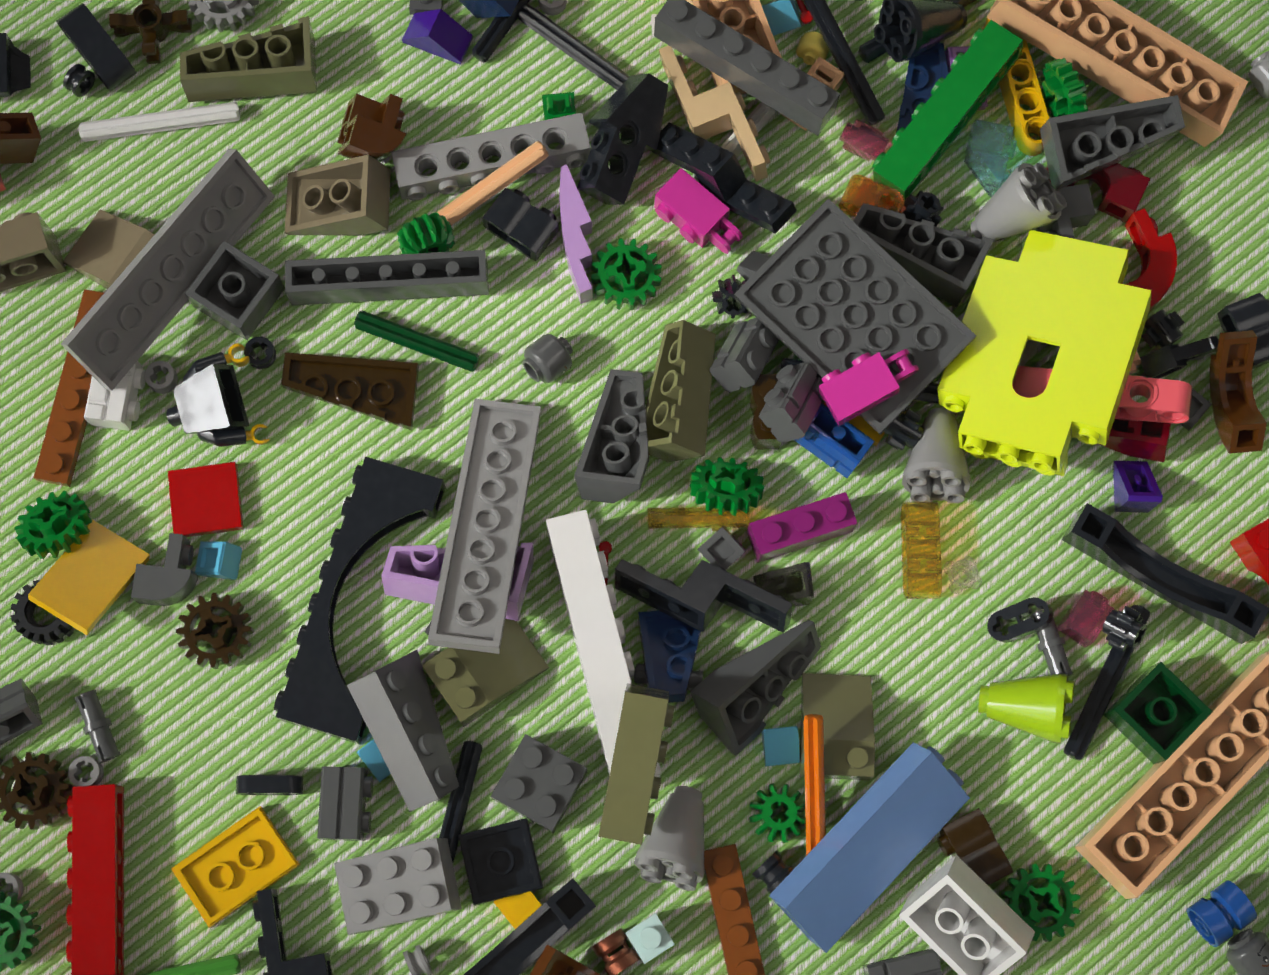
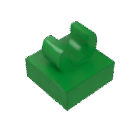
M574 92L542 95L544 120L576 114Z

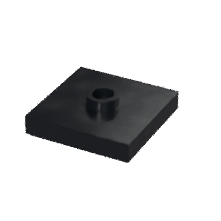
M527 818L458 835L474 906L543 889Z

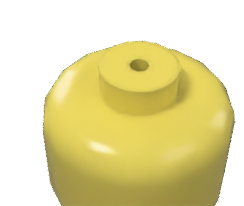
M816 31L805 33L800 38L796 49L797 56L803 58V62L807 65H813L818 57L826 60L829 48L821 33Z

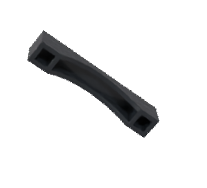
M1088 503L1076 513L1062 538V541L1240 644L1255 638L1269 612L1267 606L1241 591L1205 579L1166 559L1138 540L1118 520Z
M572 878L464 975H519L540 957L547 944L550 946L555 944L589 914L596 905Z

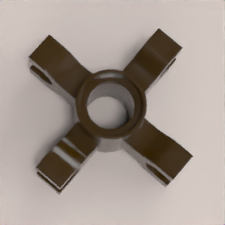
M142 0V4L135 8L133 15L109 14V26L111 29L114 28L115 37L140 33L143 38L142 54L146 56L147 64L161 63L159 43L166 39L169 32L192 33V20L188 18L187 9L162 13L159 8L160 0ZM150 21H156L151 26H145Z

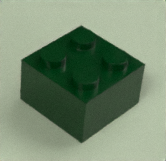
M1159 662L1149 667L1104 713V716L1153 764L1166 761L1213 711L1162 662Z

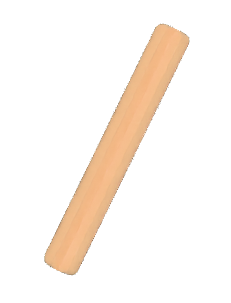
M536 141L437 213L445 216L452 226L549 156L548 151L541 142Z

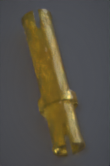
M648 507V529L712 528V531H717L723 525L726 528H748L750 513L746 514L741 510H737L736 516H732L730 511H725L723 515H718V509L713 508L710 511H706V507Z

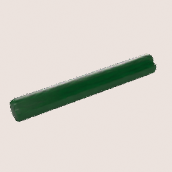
M363 310L359 311L355 318L354 325L358 330L473 372L479 363L480 357L478 353Z

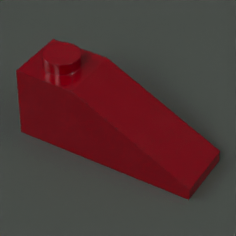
M1114 419L1107 444L1101 446L1130 457L1164 462L1171 424Z

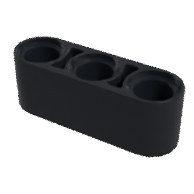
M81 3L56 20L66 37L109 91H112L137 74L129 60L84 3Z

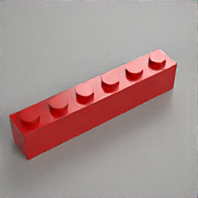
M117 784L72 787V796H69L67 801L68 815L72 817V831H69L67 836L68 852L72 853V867H69L67 871V886L69 889H72V904H68L66 913L67 923L69 926H72V940L68 941L66 947L67 961L71 962V975H124V787Z

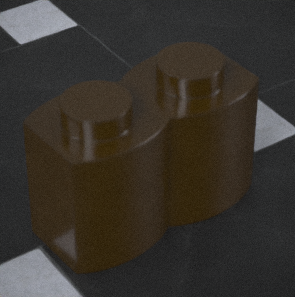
M761 374L751 389L750 408L754 417L751 424L750 437L755 450L779 449L782 444L772 434V428L767 427L759 417L766 403L764 401L765 395L774 389L778 381L776 378L777 374Z
M979 808L945 825L939 831L941 836L937 837V841L945 856L951 855L955 857L957 855L987 885L1013 873L1005 853Z

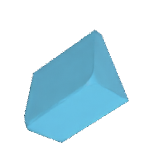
M777 0L762 5L773 36L802 27L794 0Z
M201 541L195 573L198 576L228 580L237 579L242 548L229 542Z
M798 726L764 729L761 732L765 767L800 763Z
M374 739L357 751L359 757L379 782L391 774Z

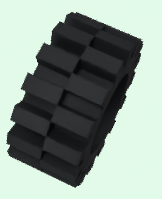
M40 580L33 581L34 586L32 587L28 584L22 587L25 592L22 595L17 593L14 598L18 602L11 605V610L15 612V615H11V620L16 623L14 627L22 636L40 645L41 643L53 645L52 642H63V636L67 635L70 637L74 633L70 630L72 626L58 617L48 625L37 624L33 615L37 605L28 600V594Z

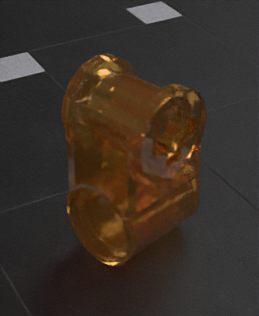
M853 175L838 206L840 210L851 217H856L863 203L884 209L891 207L889 210L901 213L904 206V197L896 189L874 182L862 175Z

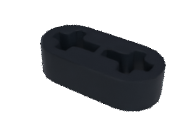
M1035 597L1028 598L992 614L987 623L988 632L991 637L1000 642H1012L1049 626L1053 618V611L1051 606L1044 600ZM1034 605L1039 609H1044V613L1040 614L1041 621L1039 622L1032 618L1027 620L1022 618L1032 613L1031 607ZM1002 618L1008 622L1017 620V624L1008 627L1009 634L1007 635L996 630L1001 625L1000 619Z
M240 775L236 778V794L303 795V776Z

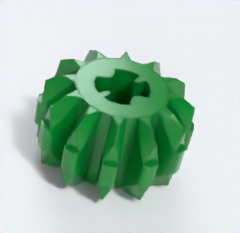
M424 213L421 217H414L411 222L404 223L403 228L397 233L402 254L449 252V249L455 244L450 222L447 221L445 216L438 213L430 215Z
M774 783L769 784L768 792L770 797L764 791L758 790L756 796L763 804L757 802H750L749 804L750 809L759 811V814L748 818L749 822L761 821L762 825L755 831L758 836L766 829L770 830L767 836V842L769 843L774 842L777 832H779L781 842L787 843L788 834L786 829L793 836L798 837L801 832L794 822L800 825L806 824V818L797 815V812L805 811V804L796 806L794 801L800 798L801 793L796 791L791 797H788V784L782 786L780 794L777 793ZM775 804L776 808L782 805L786 811L783 813V816L786 820L781 823V819L776 820V822L771 819L770 816L773 814L771 805Z

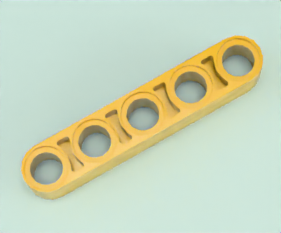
M986 19L983 28L987 26V24L990 22V19ZM1022 39V55L1000 81L999 85L1019 150L1025 155L1036 156L1044 150L1040 129L1049 119V115L1027 41ZM1012 76L1020 77L1023 82L1014 80ZM1020 104L1028 105L1032 110H1024ZM1028 133L1037 134L1041 140L1032 139Z

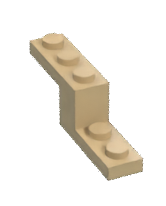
M669 45L659 49L662 66L691 132L706 140L732 129L755 181L767 178L766 164L770 163V158L764 144L758 146L755 137H758V132L753 119H746L743 113L747 109L740 91L734 93L730 82L698 94L692 80L687 82L684 74L687 73V68L682 55L675 56L672 47Z

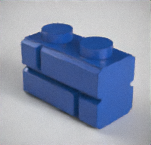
M821 403L805 436L794 440L827 465L836 468V471L846 478L850 476L874 443L873 439L849 422L838 426L829 408Z

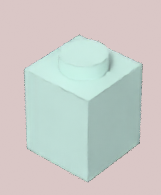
M656 913L625 932L643 964H646L675 945Z

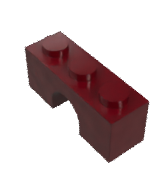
M1116 163L1081 180L1093 181L1100 187L1102 200L1097 210L1126 223L1133 212L1136 211L1150 178L1144 176L1135 168H1126Z

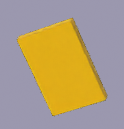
M93 519L92 523L87 525L90 530L89 534L79 536L82 543L80 545L71 544V552H64L28 594V600L85 635L90 633L132 582L135 576L136 564L146 565L150 560L149 553Z
M259 806L172 867L171 870L208 927L212 928L256 897L257 891L266 890L301 864L263 807Z

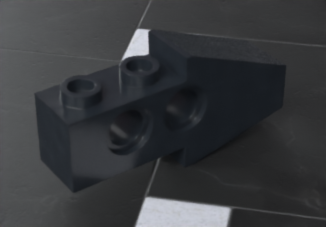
M649 73L631 75L590 119L589 123L599 128V130L592 139L590 154L580 171L577 189L606 205L625 204L644 151L657 150L668 91L666 83Z

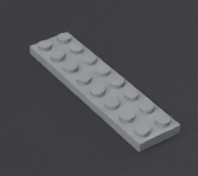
M237 149L227 150L61 343L105 389L112 391L189 300L185 295L186 291L223 241L234 246L274 199V194Z
M483 399L474 400L428 636L429 645L500 653L541 417L540 406Z

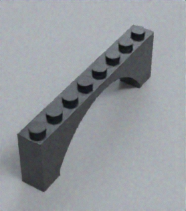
M366 456L363 465H357L352 479V484L355 485L352 497L347 496L343 503L341 515L345 517L341 529L336 528L332 535L330 547L334 549L329 561L325 560L322 564L319 579L323 580L318 593L314 592L311 596L308 606V612H311L308 624H303L297 637V644L300 645L296 658L292 657L287 665L285 677L289 679L285 691H279L274 704V710L277 711L276 718L283 722L359 745L367 725L343 678L334 646V615L340 591L354 565L377 541L393 530L427 516L436 519L446 489L443 479Z

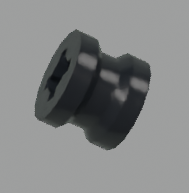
M776 850L752 875L756 879L763 880L767 885V891L771 894L792 872L794 867L786 865L782 861V855Z

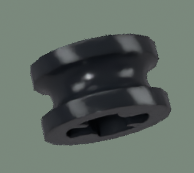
M76 64L66 73L63 86L67 90H72L75 96L82 97L93 87L95 74L89 70L86 71L85 66L82 64Z
M254 337L246 343L244 355L249 356V364L253 368L266 369L274 364L276 350L271 341L264 337ZM260 346L262 350L267 347L264 359L260 360L258 356L256 360L253 359L256 355L254 350Z

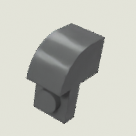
M1089 184L1068 186L1057 190L1064 196L1067 207L1061 210V216L1058 220L1038 227L1036 230L1075 239L1073 228L1087 226L1095 215Z
M169 534L164 567L136 564L131 598L137 603L169 606L182 601L193 591L198 581V575L192 570L186 569V566L192 564L194 548L184 535Z

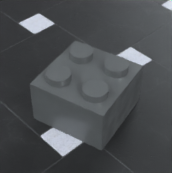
M223 241L185 295L194 308L248 341L285 290V287L277 273Z
M525 734L490 797L554 833L587 773V768Z

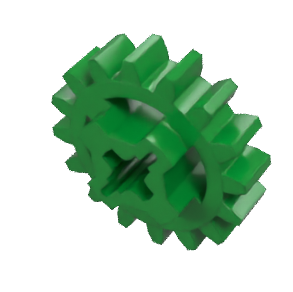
M1065 58L1046 63L1045 68L1042 69L1044 77L1041 78L1044 102L1046 108H1049L1051 111V116L1058 117L1088 111L1087 95H1085V91H1087L1084 80L1078 78V71H1073L1072 63H1067Z
M619 238L617 247H614L609 242L606 243L607 253L598 251L596 259L599 262H592L591 271L595 272V274L591 275V283L598 284L595 288L596 295L605 293L604 303L608 305L614 300L618 310L621 309L623 303H628L630 310H634L636 301L645 306L647 303L646 295L655 297L656 289L654 286L661 285V277L658 274L661 273L662 266L661 264H654L657 261L656 252L648 255V245L645 243L638 248L636 247V239H632L630 245H625L623 239ZM617 258L613 265L607 266L612 260ZM623 265H625L628 274L631 275L629 284L627 283V278L622 273ZM645 279H647L646 283L640 289L635 290L639 283L645 282Z
M718 457L717 462L713 463L707 459L704 466L697 465L695 472L691 474L690 495L696 496L695 503L697 505L705 503L706 511L715 508L718 509V515H723L725 511H730L732 516H736L737 510L747 514L749 513L750 506L757 508L759 500H762L764 478L763 476H757V468L747 469L748 462L736 464L735 458H731L729 462H724L721 457Z
M63 491L59 497H56L54 492H50L48 499L36 498L37 505L34 507L27 505L25 507L28 511L27 515L18 516L17 519L21 525L14 527L18 534L16 539L30 556L37 553L40 559H44L48 553H51L53 558H57L60 550L64 549L65 552L69 553L71 552V544L80 545L82 543L79 536L89 534L90 530L87 525L92 523V518L89 515L90 510L77 494L69 496L67 491Z
M1037 863L1029 865V873L1023 868L1017 869L1016 872L1019 879L1008 878L1006 881L1012 889L1011 891H1002L1001 893L1003 897L1009 899V904L1007 905L1035 931L1032 941H1037L1041 934L1044 942L1052 941V932L1058 937H1064L1063 926L1074 927L1076 924L1070 919L1071 914H1080L1081 911L1073 907V901L1080 899V895L1071 894L1070 889L1075 885L1074 881L1064 882L1062 879L1065 871L1058 870L1052 874V865L1045 864L1041 872ZM1035 878L1046 880L1039 888L1027 884V882ZM1059 892H1060V894H1061V896H1062L1063 907H1061L1060 904H1059V899H1058V893H1059ZM1045 896L1043 903L1047 906V909H1036L1038 902L1035 900V897ZM1019 898L1022 899L1024 908L1023 913H1021L1019 909ZM1042 917L1054 921L1053 924L1046 927L1035 926Z
M0 890V928L9 927V929L0 934V972L8 966L11 969L21 964V960L25 961L33 955L30 949L37 946L40 942L37 938L33 937V934L41 930L40 925H34L32 922L38 916V912L28 913L26 910L30 901L26 900L19 904L17 902L18 893L14 892L6 898L4 890Z

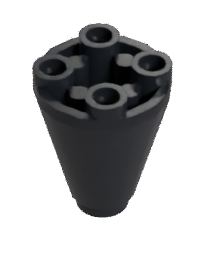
M883 0L879 24L874 28V36L878 43L883 44L888 55L895 62L908 61L964 29L967 24V13L961 4L948 1Z

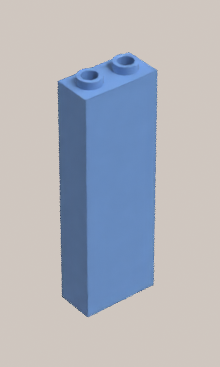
M913 742L769 895L803 934L825 953L832 948L970 799L961 787L964 784L962 779L950 769L947 770L942 765L945 759L933 747L929 746L926 749Z

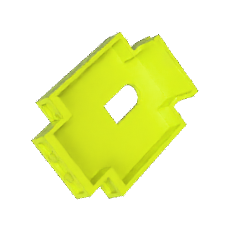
M1029 230L1018 262L985 256L962 323L976 335V338L945 368L937 388L940 406H944L952 412L965 411L958 430L960 448L979 459L992 458L1003 461L1011 467L1024 466L1036 469V471L1043 475L1052 476L1056 474L1064 476L1068 466V447L1071 438H1077L1082 443L1089 445L1107 444L1151 304L1152 290L1123 284L1128 269L1129 250ZM1028 339L1060 346L1046 389L1042 394L1032 398L1020 396L1012 386Z

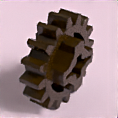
M212 593L211 600L208 602L203 596H199V605L197 607L189 603L186 605L190 611L188 616L179 615L178 619L185 623V625L176 629V633L185 639L181 640L178 646L182 649L190 648L185 656L189 660H193L198 656L197 665L200 667H204L208 661L213 669H218L220 661H223L228 667L232 666L231 657L235 655L242 659L244 656L240 648L242 646H251V643L245 639V636L254 633V629L250 626H245V623L249 622L252 618L248 613L240 614L244 606L240 602L232 606L233 598L229 595H226L220 601L219 595ZM214 610H225L231 613L232 615L220 617L215 613ZM201 618L197 628L194 629L195 623ZM215 624L220 627L217 630L218 636L216 638L210 635L213 632L212 626ZM237 632L233 643L229 645L232 635ZM210 645L216 653L203 652L198 647Z
M26 752L25 761L20 757L14 756L12 757L14 765L12 768L2 765L1 770L5 776L3 779L0 778V812L6 811L3 821L11 823L16 819V828L24 829L28 823L31 830H38L40 821L46 826L53 825L51 818L53 814L60 817L64 815L59 807L62 803L67 804L68 798L64 797L66 791L72 790L73 785L64 783L63 780L68 777V771H58L62 764L59 760L54 759L49 763L50 755L41 753L37 759L35 753ZM31 768H42L48 774H42L37 777ZM14 780H16V781H15V784H14V786H13V789H12V791H11L12 784H13ZM31 784L38 787L33 791L34 798L27 796L32 791ZM52 791H54L53 798L49 803ZM28 805L30 811H33L34 814L25 815L18 811L17 808Z

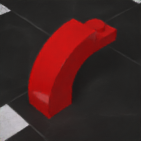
M1144 208L1133 212L1125 223V227L1140 256L1141 273L1139 278L1124 285L1152 290L1150 312L1167 293L1174 280L1177 268V250L1171 232L1158 236V226L1155 220L1149 217Z

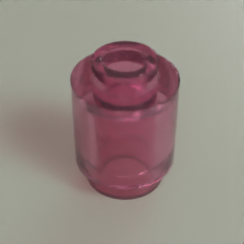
M856 119L854 124L849 122L846 124L839 140L844 142L843 149L870 162L871 159L875 161L879 154L884 152L890 139L883 136L884 132Z

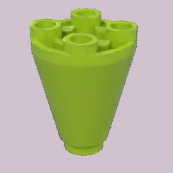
M1060 673L992 682L990 686L981 685L978 713H986L990 719L1047 741L1061 744L1062 738L1068 739L1070 736L1071 716L1065 715L1066 703L1072 704L1075 682L1068 681V674Z

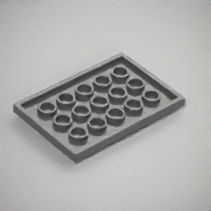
M829 198L734 294L735 298L768 327L803 362L809 363L821 379L834 370L840 369L841 373L853 367L851 362L867 352H870L871 356L880 352L885 360L901 350L908 349L910 352L908 358L913 366H918L919 371L898 383L900 387L898 394L860 414L880 435L976 338V335ZM896 363L888 367L893 376L901 373Z

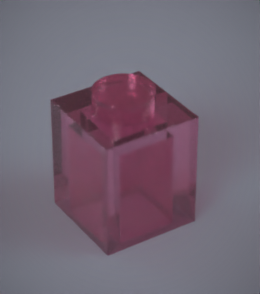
M1085 590L1076 597L1057 629L1086 648L1094 643L1103 629L1107 616L1115 609L1108 605V599L1102 594Z

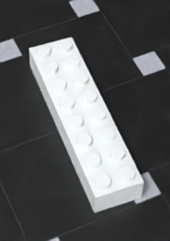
M582 510L546 519V526L610 776L627 683L631 684L630 677L634 676L633 671L635 670L630 651L623 652L621 644L625 643L626 635L621 617L614 618L613 611L617 610V600L613 585L605 584L604 578H608V565L604 551L597 552L596 546L600 545V535L596 519H589L587 511ZM658 762L654 777H660L661 768Z

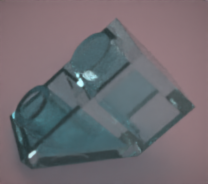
M976 119L969 133L964 162L989 197H992L1011 175V169H1007L1006 166L1008 159H1012L1014 156L1017 140L1012 139L1014 127Z

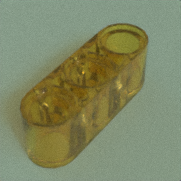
M902 502L901 544L905 599H940L942 593V569L938 503Z

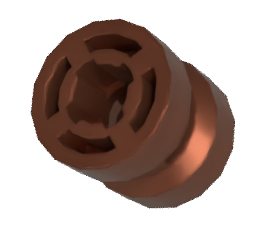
M622 928L591 947L596 956L601 957L605 962V971L608 975H617L640 960L636 951L630 949L627 945V936ZM619 946L622 947L620 951L608 957V953L612 952Z

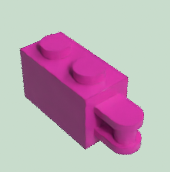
M682 168L655 194L654 208H656L655 212L663 221L667 223L671 221L680 229V234L688 242H696L703 248L710 241L720 251L728 254L731 251L730 246L735 241H740L743 238L741 231L728 221L730 208ZM720 229L725 232L722 237L717 234Z
M908 349L901 350L885 360L880 352L871 356L870 352H867L851 362L853 367L841 373L840 369H837L821 379L823 383L819 385V393L838 426L899 393L900 387L898 383L919 371L918 366H913L908 358L910 354ZM896 363L901 372L895 376L892 375L888 368Z

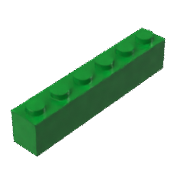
M990 20L984 29L980 27L975 32L970 41L971 46L965 54L960 52L951 64L950 73L945 79L941 77L937 80L931 90L932 96L926 103L921 102L916 107L911 117L913 120L906 128L901 127L893 137L891 148L887 153H880L872 166L874 183L901 201L905 202L909 195L914 193L1022 55L1023 40L996 22Z

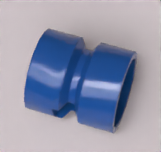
M1226 880L1210 892V900L1202 897L1187 908V914L1193 926L1213 947H1218L1233 936V928L1242 930L1257 919V913L1251 901L1237 885L1229 880Z

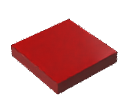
M236 462L168 471L173 534L193 537L244 529Z

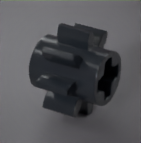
M920 190L916 196L910 194L903 203L905 210L902 214H905L907 219L921 222L922 219L934 222L935 227L942 220L939 214L943 211L944 207L941 206L939 199L932 193Z
M732 275L731 278L725 281L718 280L719 291L712 292L713 302L718 303L717 310L719 314L725 311L734 319L735 315H739L742 312L748 313V309L734 296L748 281L747 279L741 282L735 278V275Z
M1161 309L1146 320L1144 327L1147 330L1142 335V338L1150 348L1158 344L1161 348L1174 344L1183 336L1179 329L1185 322L1176 311L1167 315Z
M909 408L905 409L884 431V433L888 434L885 442L897 450H903L905 445L913 448L924 432V427L918 424L922 416Z
M1125 606L1123 612L1112 610L1107 616L1102 629L1103 633L1107 634L1106 640L1109 641L1108 645L1122 652L1127 645L1136 648L1143 640L1147 630V625L1141 623L1143 620L1140 617L1141 613L1128 606Z

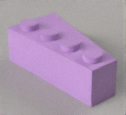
M521 543V546H518L506 619L519 620L534 563L533 543ZM436 545L390 546L381 576L385 595L435 605L446 548H437Z

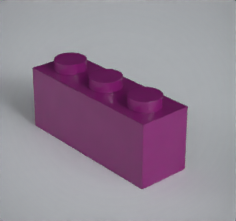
M844 492L751 522L747 529V535L757 563L851 533L858 523L847 493Z

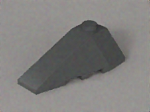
M611 369L574 478L581 499L614 504L641 488L649 463L643 374L640 372Z
M807 620L715 669L690 691L701 719L735 756L762 732L766 726V723L763 721L773 705L776 707L781 705L785 699L782 693L792 679L798 680L821 648L814 622Z

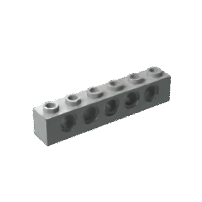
M577 113L392 151L391 154L402 200L416 201L425 198L429 194L438 192L451 194L458 191L459 188L474 186L514 158L518 151L528 148L536 141L541 142L545 146L549 156L525 174H547L552 172L554 168L567 165L569 168L580 167L587 162L591 151L583 114ZM552 143L563 145L558 150H552L548 146ZM489 156H498L500 158L495 163L485 161ZM459 162H465L468 164V166L462 170L453 168V166ZM426 169L436 170V173L432 176L422 175V172Z

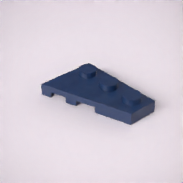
M939 43L909 60L897 131L901 127L906 128L913 120L911 117L916 107L921 102L926 103L932 96L931 90L937 80L941 77L945 79L949 74L944 43Z
M659 610L638 612L647 687L669 691L668 703L685 702L701 631Z

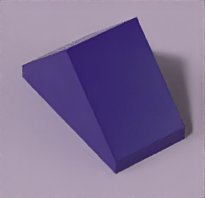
M442 9L414 13L402 38V43L461 65L473 35Z
M1114 461L1115 512L1148 513L1162 502L1163 495L1147 461Z

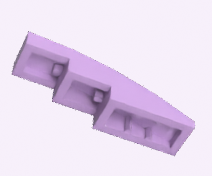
M567 165L561 167L559 194L562 240L569 273L580 304L593 299L592 286L584 270L591 267L592 253L584 237L592 233V221Z

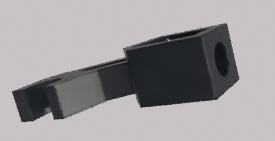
M1211 336L1183 346H1179V344L1167 345L1140 357L1141 365L1147 378L1160 379L1187 366V361L1201 360L1209 353H1217L1219 339L1217 336Z

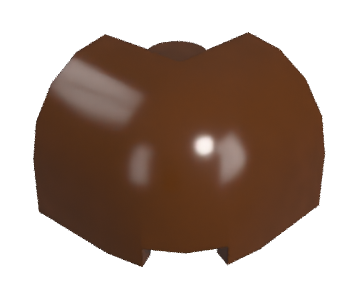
M356 94L348 102L337 141V143L343 146L339 148L337 154L349 159L370 155L378 161L394 151L407 134L400 131L405 112L400 110L403 98L390 94L380 103Z

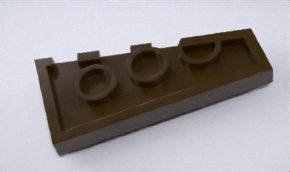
M285 352L281 385L285 389L412 430L419 365L412 362Z

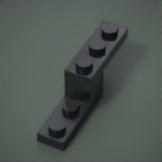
M670 122L661 130L657 150L652 151V153L694 173L699 183L730 208V211L776 234L797 211L792 201L747 180L734 153Z
M623 559L615 568V589L701 632L705 631L723 603L782 633L785 632L790 624L793 604L784 597L761 589L750 580L741 579L727 572L721 566L712 565L704 560L700 561L682 588L676 586L671 580L662 579L647 572L642 566L631 564Z
M277 890L257 891L258 900L253 901V912L256 922L261 921L263 936L258 937V948L261 958L266 957L268 972L263 973V975H333L329 953L287 960Z

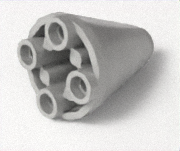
M1029 163L1019 165L975 216V220L971 222V230L974 236L978 239H982L984 236L994 239L993 242L1058 220L1061 216V210L1067 207L1064 196L1059 191H1055L1053 185L1048 180L1050 176L1047 169L1041 163H1037L1034 166Z
M934 408L928 412V416L924 419L922 424L924 432L912 449L903 473L902 485L906 491L911 493V500L917 503H926L930 500H945L955 504L961 503L965 499V494L969 491L971 478L965 451L959 447L958 421L955 418L954 412L946 408Z
M677 786L674 793H671L653 823L651 836L647 835L635 857L634 864L642 870V879L651 883H661L662 880L674 882L675 886L687 891H694L697 883L702 881L704 875V803L701 800L702 793L699 790L688 786Z

